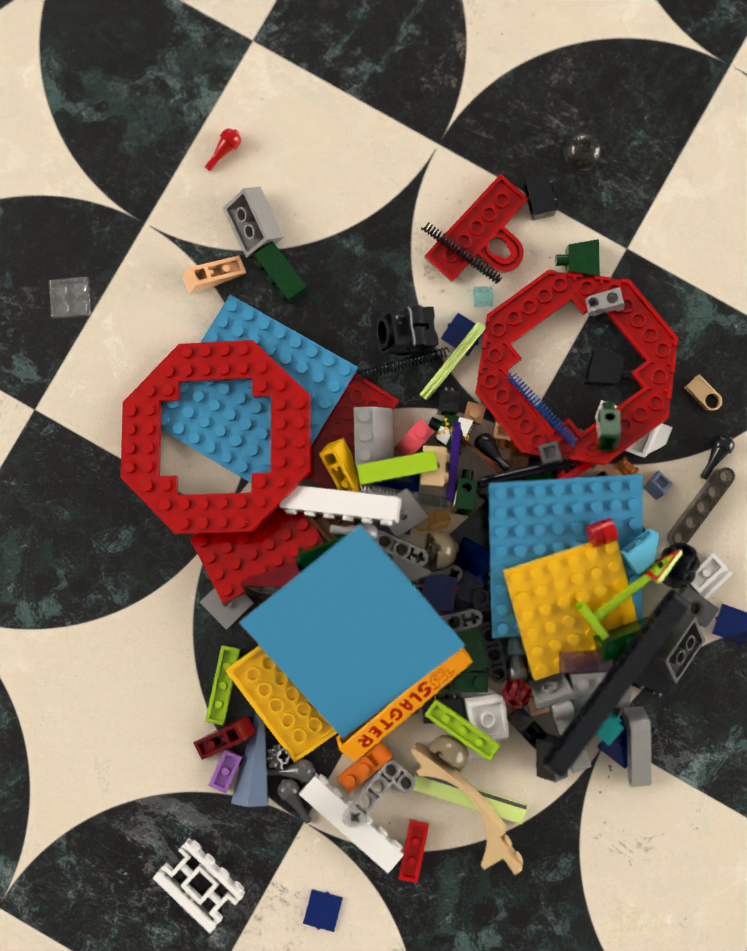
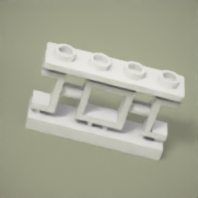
M188 838L178 850L184 856L180 863L173 868L166 862L157 871L153 879L199 924L211 933L223 918L217 910L227 899L236 905L243 898L245 892L243 886L238 881L234 882L229 877L230 874L225 868H220L210 854H205L201 850V846L197 841H192ZM192 855L200 862L194 870L186 864ZM179 869L187 876L182 884L173 878ZM199 871L213 884L202 896L189 884ZM220 882L228 889L222 898L214 891ZM208 897L215 903L210 912L201 905Z

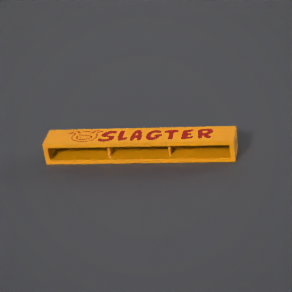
M461 648L345 738L338 735L336 740L339 750L354 762L364 756L367 751L378 744L387 734L392 732L413 712L423 706L427 700L437 694L440 689L473 662L468 652Z

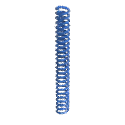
M509 373V375L507 376V380H509V383H512V386H515V388H517V391H520V394H523V397H525V399H528V402H531L530 405H533V408H536V411L539 410L538 413H541V416H544V419H547L549 425H552V427H555V430H558L557 433H560V436H563L565 442H568V444H571V447H574V443L578 440V438L573 440V438L576 435H573L571 438H569L573 434V432L567 435V433L570 431V429H568L566 432H564L567 429V426L561 430L565 423L559 426L562 422L560 421L555 425V423L559 420V418H557L555 421H553L557 415L549 419L554 414V412L548 415L551 411L550 409L544 414V412L548 409V407H546L544 410H542L546 404L539 408V406L543 403V401H541L538 405H536L540 398L533 403V401L538 397V395H536L533 399L531 398L535 395V393L528 397L532 390H530L527 394L525 393L530 389V387L523 391V389L527 386V384H525L521 389H519L524 384V382L518 385V383L522 381V379H520L518 382L514 384V382L519 378V376L512 380L517 375V373H515L512 377H510L511 373Z

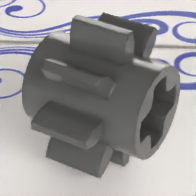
M280 744L273 745V749H267L268 753L265 760L270 764L269 768L275 767L276 770L283 769V765H289V752L280 747Z

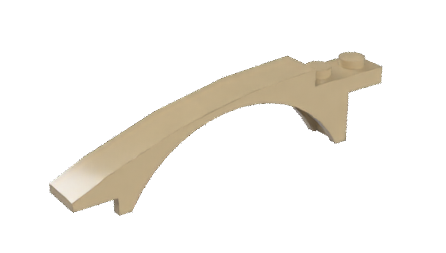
M416 743L411 752L420 763V768L416 770L419 776L442 779L455 785L471 798L480 811L487 834L486 851L481 863L482 868L485 870L504 858L515 875L521 872L523 858L518 851L513 849L510 838L504 835L507 825L488 801L459 772L421 744Z

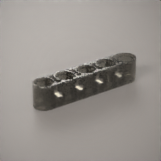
M725 467L717 469L712 473L668 532L667 541L670 545L677 543L674 539L677 532L681 535L680 543L687 544L733 483L735 473L732 469ZM721 472H724L726 474V481L721 480ZM710 487L715 489L713 497L709 494ZM699 502L703 503L704 510L702 512H700L697 508ZM688 517H690L693 521V524L690 528L686 525V520Z

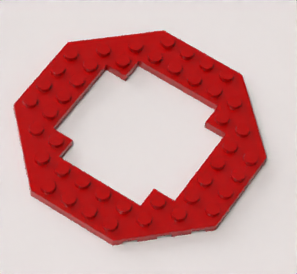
M547 270L487 314L475 394L522 454L540 456L538 445L558 441L562 459L606 465L669 418L678 337L630 279L622 278L620 280L611 279L606 276H586L580 273H560L555 270ZM620 287L624 300V310L617 312L614 310L606 312V314L645 361L644 364L631 373L642 389L614 409L620 410V441L616 452L596 451L597 422L581 433L570 418L563 422L565 425L561 430L567 426L564 432L568 429L570 431L567 435L573 432L569 438L573 435H576L573 440L578 438L574 443L575 446L571 447V444L565 442L563 436L557 433L558 430L553 429L546 419L541 416V413H538L539 410L536 411V408L530 405L531 402H528V399H525L523 394H520V391H517V388L512 386V383H509V380H507L509 375L507 370L522 360L511 344L570 301L584 315L588 312L585 302L587 297Z
M253 340L178 344L123 401L120 477L175 534L253 533L258 528V525L277 508L279 503L284 498H287L297 485L311 473V395ZM252 379V397H271V472L251 473V493L178 495L179 477L160 476L162 402L180 401V383Z

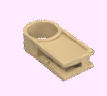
M700 374L695 376L684 387L706 411L717 410L722 405L721 395ZM707 395H713L717 398L718 403L715 408H710L706 405Z

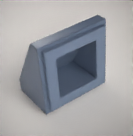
M657 471L643 488L657 500L668 491L673 483L660 471Z

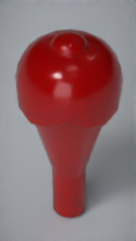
M227 128L222 131L216 150L205 165L208 171H211L225 155L240 146L241 137L238 130Z

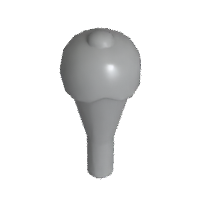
M362 523L361 525L376 540L378 536L376 526L374 524ZM331 525L330 532L348 535L359 525Z

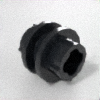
M680 542L670 545L661 553L662 558L679 549L683 552L662 580L665 585L675 589L691 584L695 580L696 572L700 568V561L696 550L692 546Z

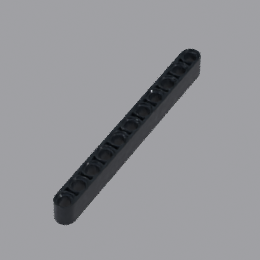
M671 589L665 594L546 754L543 760L544 767L559 777H563L688 611L691 605L690 600L675 589Z

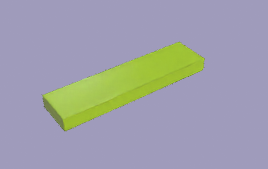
M433 450L357 465L360 485L436 471L438 467L435 451Z
M221 645L205 722L225 725L234 684L225 670L239 660L241 648Z
M436 698L424 715L489 762L501 747L500 743Z

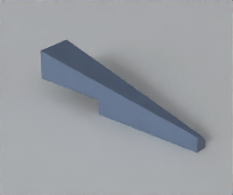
M256 712L252 724L256 733L248 738L231 804L245 807L267 806L269 803L267 760H265L267 756L266 724Z

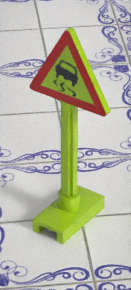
M679 549L656 560L646 572H643L644 576L637 579L607 604L596 609L594 612L582 601L578 602L575 607L594 632L604 641L609 637L601 623L607 617L606 615L641 589L649 580L660 584L683 552Z

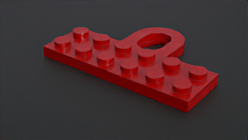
M500 174L445 233L443 239L448 235L446 242L449 238H451L449 244L453 240V245L457 242L455 249L460 244L461 246L458 251L461 247H464L462 252L467 249L465 254L470 251L468 257L473 253L471 259L474 256H478L497 272H511L520 265L524 250L521 242L504 226L525 205L529 198ZM494 239L504 241L510 250L509 257L503 258L500 255L492 254L488 247L490 241ZM440 241L424 256L450 282H453L469 265L467 261L464 262V259L458 257V254L455 255V252L452 253V250L446 248V245L440 244Z

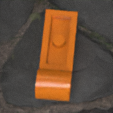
M380 740L364 756L360 757L338 775L337 780L350 793L387 763L393 754Z

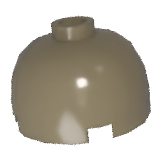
M432 531L425 536L424 547L425 550L429 549L430 555L427 561L429 567L432 570L449 567L454 562L456 553L459 551L457 542L444 531Z
M441 735L436 738L428 749L447 764L453 765V768L462 772L468 761L469 753L467 748L454 736Z

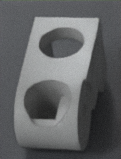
M620 287L589 296L585 299L590 316L614 310L616 312L624 310V300Z

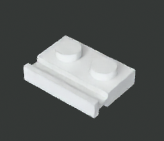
M710 553L700 563L695 580L689 585L698 594L707 599L733 573L714 553Z

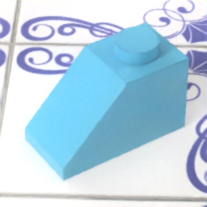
M648 528L620 551L625 562L637 574L646 572L650 565L655 562L659 534L656 531Z

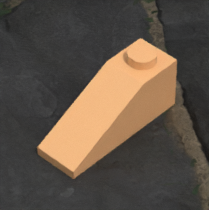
M240 256L189 267L182 278L189 294L244 275L246 270Z

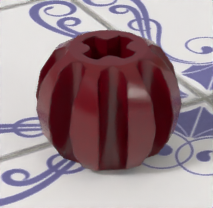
M512 679L506 682L502 689L503 700L510 707L516 709L523 708L531 699L532 692L530 686L520 679Z

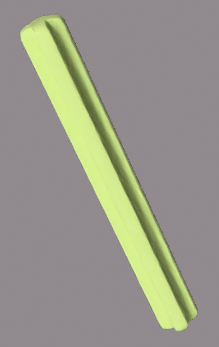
M480 322L475 324L420 393L423 399L429 400L485 330L483 324Z

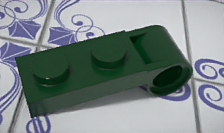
M460 672L439 692H488V672Z

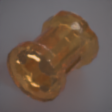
M626 455L613 467L618 469L623 475L636 474L639 471L638 467L635 468L627 460L628 457Z

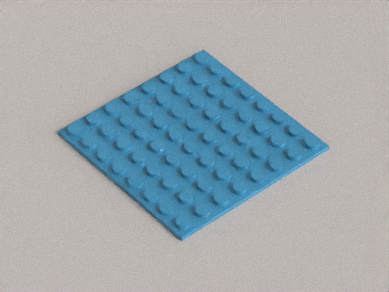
M229 295L200 343L253 340L311 395L312 446L358 367L243 301ZM252 379L180 383V401L164 402L162 404L161 430L250 483L251 473L271 472V397H252Z
M643 474L489 483L492 638L521 636L503 570L587 543L589 539L586 533V526L607 518H611L616 526L620 551L643 533ZM622 557L628 585L630 586L642 577V573L637 574L631 570ZM641 588L632 595L637 620L642 619Z
M361 524L239 622L342 738H345L465 646Z

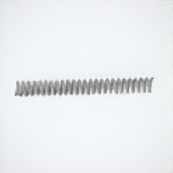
M362 484L360 487L362 488L364 485L363 493H366L367 490V494L374 493L377 495L378 492V495L396 496L399 494V491L402 492L401 489L384 488L383 486H373L372 484L370 486L369 484ZM410 491L419 503L421 501V504L427 505L428 503V506H434L435 504V507L439 506L440 508L442 506V508L445 507L446 509L449 507V501L445 500L446 498L430 496V494L423 495V493Z

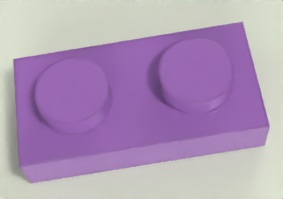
M225 749L208 786L227 793L243 756Z

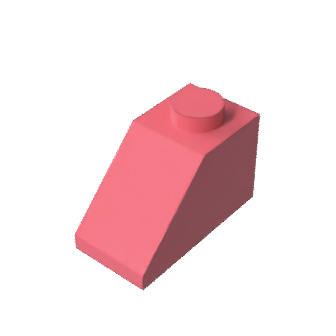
M420 419L394 448L402 456L415 454L434 434V431Z

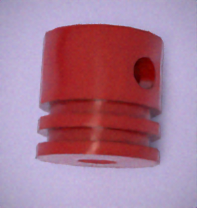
M611 518L586 526L587 537L594 548L618 540L617 529Z

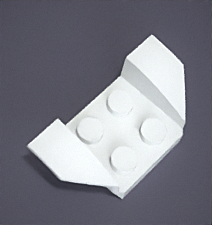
M601 400L595 415L596 422L599 410L602 409V404L605 402L603 400ZM662 423L625 451L644 458L649 453L666 445L673 427Z
M489 687L488 692H460L461 699L465 700L467 721L498 743L509 738L506 705L500 694ZM466 745L469 753L468 759L482 757Z

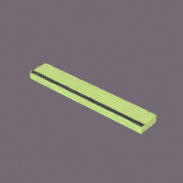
M415 770L413 777L415 779L414 791L479 811L471 798L455 785L442 779L419 776ZM475 788L488 801L500 818L519 824L523 823L528 807L527 804Z

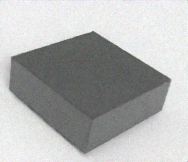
M558 441L538 445L542 465L562 461Z

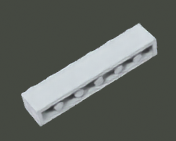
M297 486L287 498L280 502V508L286 510L285 513L297 515V512H304V515L309 517H316V514H321L323 518L335 519V516L342 517V520L354 521L355 518L361 519V522L373 524V521H380L381 525L392 526L393 523L398 524L401 499L399 497Z
M315 772L313 778L300 790L299 795L383 870L389 873L404 856L401 843L396 839L391 840L383 827H377L372 823L373 819L369 815L358 827L346 826L342 817L353 801L349 800L348 802L343 797L344 794L340 789L330 786L328 784L329 780L324 775H318ZM359 810L355 814L349 815L351 817L350 822H356V819L354 817L358 812H360Z

